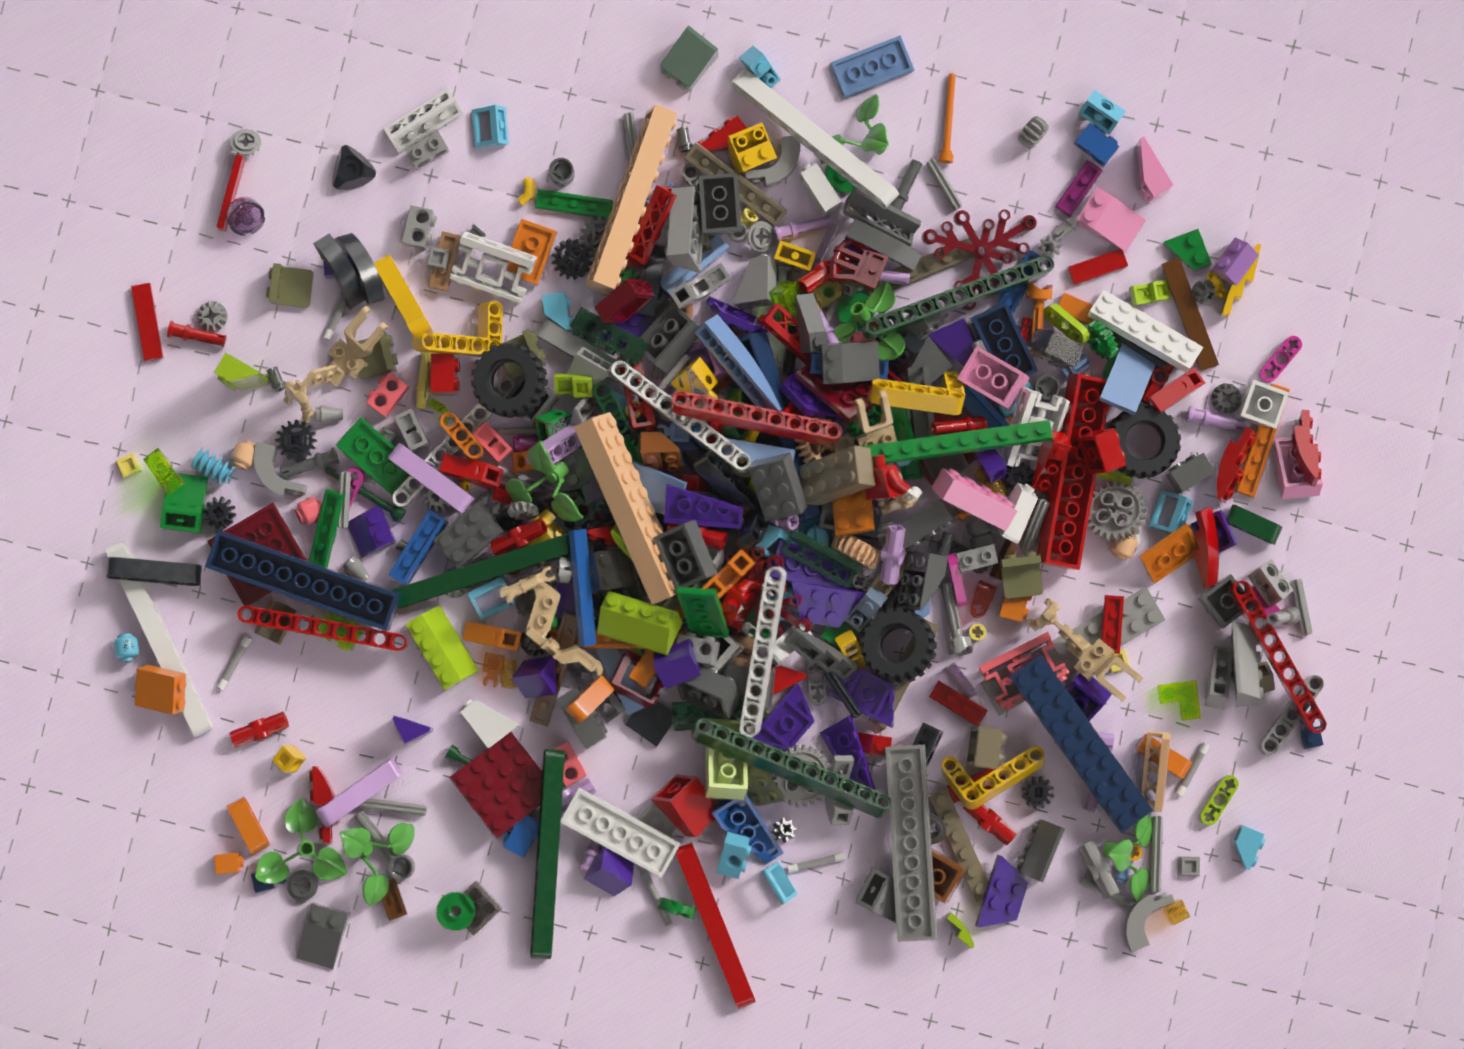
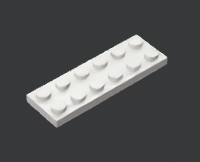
M1103 290L1087 315L1185 373L1189 372L1203 349L1196 342Z
M581 788L577 789L561 819L562 824L661 878L681 844Z

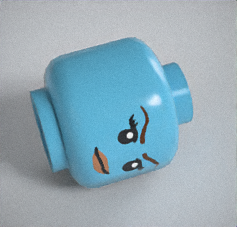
M132 634L118 635L117 639L113 641L114 656L117 659H122V663L133 662V658L139 655L138 639L133 637Z

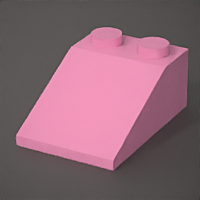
M1143 136L1136 144L1139 187L1141 189L1139 192L1144 200L1147 199L1150 203L1169 192L1174 185Z
M1096 187L1077 218L1079 226L1124 252H1127L1146 219L1118 199Z
M976 346L957 380L1009 411L1018 399L1022 387H1025L1030 379L1025 373Z
M1292 437L1274 438L1277 477L1281 498L1320 496L1323 486L1322 477L1321 480L1317 481L1316 487H1311L1297 464L1292 446Z

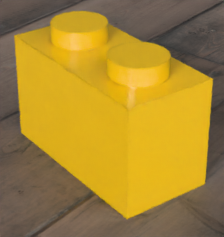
M780 240L774 260L811 272L817 253Z

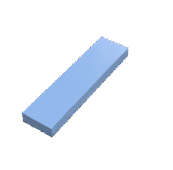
M726 438L750 457L751 462L785 453H791L794 461L795 449ZM725 447L722 454L725 456L730 455L732 448Z
M596 649L611 680L621 656L617 649ZM626 670L620 684L638 693L633 681L628 677V670ZM617 693L628 716L645 708Z

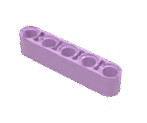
M592 413L586 421L600 415ZM570 424L542 442L553 464L582 446L574 429L576 425ZM526 456V461H527V463H528L529 465H531L530 462H529V460H528V458H527V456Z
M398 443L388 456L389 460L462 514L474 500L471 495L401 443Z
M391 758L319 808L316 814L327 828L396 780L403 773L393 758Z

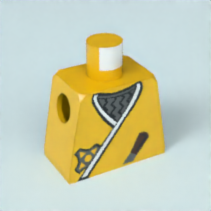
M700 357L680 371L671 382L679 391L718 398L712 390L717 383V379Z

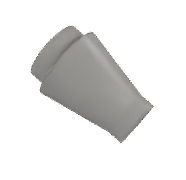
M323 405L315 408L316 422L324 424L343 420V409Z
M352 556L343 564L344 571L355 578L366 581L370 577L359 558Z

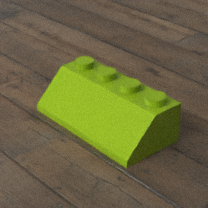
M226 352L214 371L218 375L217 379L234 391L237 388L245 390L269 382V379L261 372Z
M608 591L600 609L597 633L667 656L683 622L676 611Z
M440 605L405 624L444 690L447 691L479 671Z

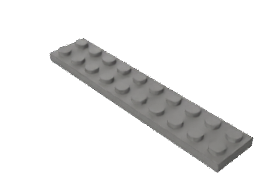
M1147 587L1124 599L1121 646L1166 620ZM1103 612L1072 629L1073 633L1079 634L1091 645H1094L1098 639L1101 640ZM1060 636L1052 641L1055 647L1047 652L1055 667L1064 663L1069 671V675L1076 672L1074 666L1079 660L1066 650L1069 644H1067V640ZM1041 648L1030 653L1033 656L1038 652L1045 658ZM1006 667L997 673L1002 680L1008 677L1009 671ZM995 678L987 682L985 680L980 682L999 716L1012 709L1005 710L1003 708L1000 710L995 697L1003 693ZM1013 683L1005 687L1009 697L1003 699V701L1019 694ZM1022 699L1015 702L1016 705L1014 707L1023 703Z
M925 745L885 747L888 796L892 801L889 813L897 942L937 940Z

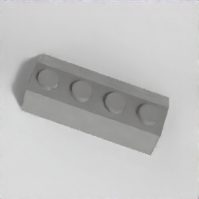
M694 186L672 188V193L677 196L667 216L669 229L666 231L668 245L665 247V255L669 258L672 265L694 272H701L703 231L700 196Z
M1232 620L1231 644L1236 707L1259 706L1260 699L1264 698L1263 687H1259V681H1262V669H1258V663H1261L1260 651L1256 650V645H1259L1248 624Z

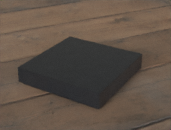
M657 701L655 705L652 704L648 709L643 708L633 713L625 725L657 747L679 715Z

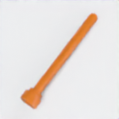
M954 73L948 75L943 150L938 154V162L943 164L953 163L954 158L950 150L956 78Z

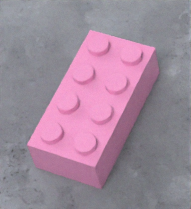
M942 468L931 489L943 500L1007 531L1018 512L1012 507L1013 503L1007 500V497L998 492L997 494L991 492L992 490L984 485L979 486L975 484L976 482L969 477L963 478L960 476V473L953 469L947 471Z

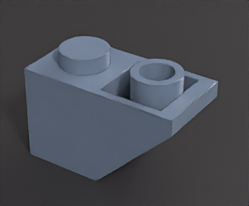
M872 586L845 621L860 632L888 597Z

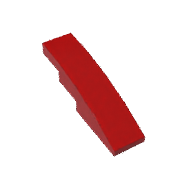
M1212 506L1195 512L1200 530L1194 532L1199 549L1193 551L1203 588H1208L1218 583L1219 543Z

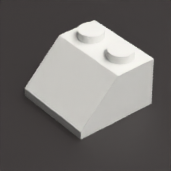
M1251 380L1248 382L1236 417L1253 424L1277 429L1289 392L1256 380Z

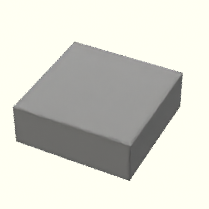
M431 246L426 265L446 270L450 251Z
M1180 856V876H1200V857Z

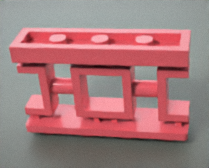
M1048 632L979 666L985 681L987 682L995 678L1003 693L995 697L1000 710L1003 708L1008 710L1016 705L1015 702L1022 699L1023 702L1025 700L1019 693L1003 701V699L1009 697L1005 687L1012 684L1008 677L1001 680L997 671L990 675L989 672L1012 661L1013 663L1007 665L1010 673L1013 671V668L1032 657L1031 654L1023 657L1024 654L1044 644H1047V646L1041 648L1044 659L1054 673L1061 671V673L1056 675L1061 682L1067 680L1066 676L1069 675V671L1065 664L1062 663L1055 667L1047 652L1055 647Z

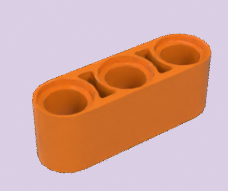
M451 412L444 413L440 418L441 426L470 459L479 460L484 454L481 444L456 415ZM453 417L454 424L450 427L445 426V419ZM462 431L466 432L467 438L464 441H458L457 434ZM472 446H478L480 450L475 456L470 455L469 452Z
M600 675L566 710L579 724L615 689Z
M1147 734L1143 736L1136 748V751L1145 756ZM1151 737V743L1155 748L1161 745V742ZM1170 748L1167 771L1184 779L1193 763ZM1156 753L1149 757L1156 764L1160 761Z
M244 796L227 805V809L252 855L270 846L260 823Z

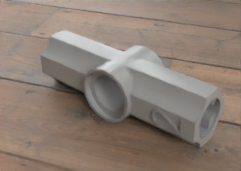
M1089 841L1078 847L1086 864L1087 873L1091 880L1096 883L1104 900L1120 893L1111 875L1110 866L1100 855L1094 841Z

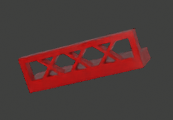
M656 185L646 207L645 214L639 223V231L637 235L633 236V248L630 253L627 252V255L642 264L647 263L677 196L671 192L672 189L665 185Z
M775 303L767 315H760L757 321L805 365L811 363L810 353H801L798 322L779 303ZM777 310L782 313V322H776L772 318ZM787 323L795 325L796 334L787 332Z
M640 354L617 357V361H630L631 367L645 377ZM624 367L619 368L620 375L625 373L626 369ZM634 379L635 386L640 385V379ZM623 385L632 429L645 428L646 432L654 431L656 423L652 406L639 396L638 399L641 403L639 407L633 404L631 398L635 393ZM638 412L642 414L644 421L642 423H636L635 416Z

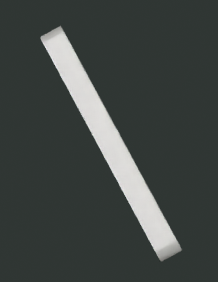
M743 69L731 81V86L735 91L880 207L886 209L898 197L899 193L894 186L751 72Z
M124 541L105 549L108 557L132 558ZM119 580L160 667L186 673L185 707L182 713L193 735L197 737L213 729L208 714L145 583Z

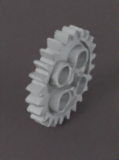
M1114 481L1111 487L1109 483H1106L1105 489L1099 486L1100 492H1093L1095 497H1092L1088 523H1090L1088 525L1089 529H1094V535L1099 534L1101 539L1106 536L1109 542L1112 537L1115 538L1116 542H1118L1119 537H1122L1125 541L1127 534L1133 537L1132 531L1139 532L1137 526H1144L1142 520L1147 519L1144 514L1148 512L1145 507L1147 504L1145 500H1142L1144 498L1142 493H1139L1137 488L1132 490L1131 484L1125 487L1123 481L1120 486L1117 485L1116 481ZM1108 499H1113L1111 503H1105ZM1131 502L1130 506L1124 507L1125 503ZM1108 516V519H1107V520H1105V521H1101V520H1100L1102 517ZM1121 520H1127L1124 524H1119Z
M802 744L801 749L798 745H794V751L792 748L787 747L789 754L810 763L813 762L824 769L830 765L829 762H823L826 756H819L820 750H816L813 753L814 747L810 746L807 750L806 745ZM774 775V782L785 796L782 802L788 800V805L790 806L795 802L796 807H800L802 802V805L807 807L808 801L812 805H815L814 799L821 801L819 793L812 790L807 791L806 788L795 783L794 787L789 790L787 788L789 781Z

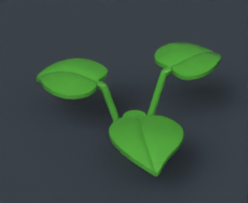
M877 94L870 96L857 109L856 120L860 123L865 121L869 129L862 144L842 139L840 134L834 135L832 138L843 147L844 143L859 146L866 152L873 151L877 155L884 153L889 145L885 125L878 123L871 127L869 124V120L873 119L878 113L879 96ZM820 159L822 165L826 164L823 160Z
M887 281L869 296L865 305L862 302L852 305L850 312L853 315L851 317L853 325L843 323L834 328L836 331L835 335L842 343L849 342L851 335L858 332L857 322L865 324L870 319V313H885L894 306L896 297ZM869 325V326L872 328V330H873L874 332H876L875 327L872 326V325ZM892 332L886 338L883 336L879 337L881 340L878 343L880 360H892L903 353L905 342L900 334Z
M539 441L528 450L527 458L536 470H541L543 474L546 473V476L526 489L522 481L511 479L505 485L506 491L514 502L525 501L531 503L532 498L528 493L547 479L551 483L558 482L552 495L554 501L551 503L553 510L560 518L566 521L581 520L584 516L579 513L570 497L564 493H558L561 484L565 481L563 477L569 473L567 465L561 461L553 465L542 441Z
M301 798L294 802L285 815L286 829L290 833L299 832V836L302 839V842L297 846V852L284 860L277 852L270 851L263 854L258 861L255 878L258 881L268 884L283 881L290 871L285 863L297 856L308 857L312 855L316 859L312 864V870L315 876L321 880H332L347 874L345 863L336 850L325 847L319 851L317 856L314 852L313 843L307 841L304 837L303 832L308 833L312 831L317 824L315 811L304 799Z
M1150 813L1136 823L1134 829L1135 841L1131 842L1125 839L1118 844L1106 842L1103 847L1104 857L1111 858L1118 871L1123 872L1128 867L1134 871L1135 874L1130 878V891L1136 901L1146 891L1149 875L1145 868L1138 870L1130 864V857L1133 845L1140 844L1141 847H1145L1152 839L1153 820Z
M399 823L395 825L388 835L389 844L370 841L369 831L361 827L350 828L339 833L345 855L349 858L360 856V859L364 860L374 873V876H368L363 884V896L368 906H373L386 895L389 889V880L383 874L378 875V872L367 860L366 856L371 855L373 846L391 848L392 853L395 855L406 852L414 840L415 829L413 824Z

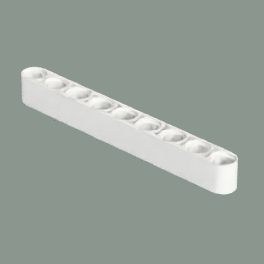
M617 361L612 365L611 371L616 380L710 451L714 452L740 473L749 471L748 467L752 462L745 452L700 419L686 417L685 420L678 421L676 419L677 414H674L670 408L666 410L661 408L662 403L665 401L671 402L672 397L627 363ZM618 368H626L625 373L617 375L616 371ZM633 379H640V385L636 387L631 386ZM649 390L656 391V395L653 398L646 397ZM695 424H700L702 426L701 430L697 433L692 432V427ZM709 436H716L717 440L714 444L707 443ZM725 447L732 448V453L728 456L722 454ZM742 458L748 461L745 467L737 465L738 461Z
M509 377L500 379L494 386L496 393L503 398H506L511 390L503 391L502 385L505 382L512 383L511 390L516 385ZM478 403L461 422L463 425L471 424L473 429L470 433L473 434L480 426L488 422L494 414ZM484 410L486 416L483 419H477V411ZM459 432L457 434L459 441H464L467 438V433ZM450 435L424 460L438 472H440L441 461H438L436 457L439 452L457 455L461 450L459 446H450L449 443L452 439ZM410 475L394 492L393 502L397 506L405 508L415 500L424 490L425 486L420 483L418 489H411L410 483L415 478ZM403 493L407 495V500L401 504L398 503L397 497Z
M782 567L770 568L765 575L740 723V733L748 737L757 735L761 729L786 582V572ZM774 570L778 571L780 574V579L778 581H775L772 578V573ZM770 590H774L777 593L775 600L770 599ZM767 609L773 611L774 616L772 619L766 617L765 612ZM764 628L769 629V638L763 636L762 631ZM761 647L767 650L766 657H762L759 654ZM757 666H760V667L763 668V670H764L763 676H758V675H757V673H756V667H757ZM754 685L760 688V695L753 693ZM751 704L757 707L756 714L750 712L749 707ZM748 723L753 725V733H749L746 730Z

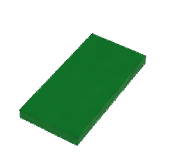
M361 416L335 444L337 448L392 496L410 476L388 459L395 446Z
M678 587L676 593L690 633L697 634V636L728 638L729 629L716 589Z

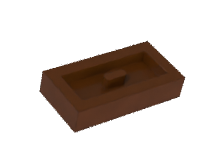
M392 878L389 880L388 892L382 898L389 921L408 914L397 881Z

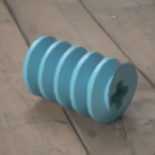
M202 447L194 457L191 467L193 469L198 467V472L200 473L205 471L204 475L206 477L211 475L212 481L218 479L217 484L219 485L226 484L234 473L236 466L228 469V461L222 465L223 458L216 461V454L214 453L209 457L210 450L208 449L203 453Z

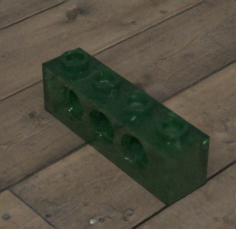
M583 307L579 309L570 324L575 336L582 340L584 337L589 339V343L597 348L602 346L605 348L604 351L611 356L615 354L620 356L619 359L628 365L630 363L637 365L648 348V344L643 339L613 323H604L600 316ZM596 326L593 332H589L592 327ZM611 335V338L605 341L606 336ZM627 343L625 348L620 349L622 344Z

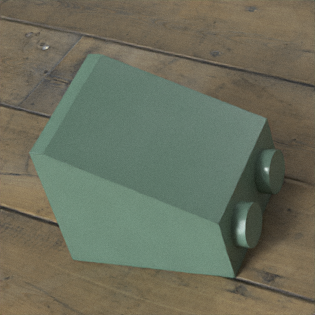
M688 25L660 63L661 73L669 79L671 77L677 81L676 85L682 90L687 89L691 91L718 58V48Z

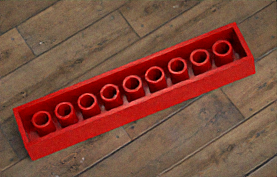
M1079 373L1068 375L1065 399L1069 400L1070 403L1069 410L1063 421V428L1060 432L1066 433L1072 447L1050 492L1047 494V501L1050 502V505L1042 523L1037 555L1041 556L1040 564L1068 570H1080L1097 473L1089 474L1077 437L1095 430L1105 429L1109 404L1099 401L1107 381L1105 379Z

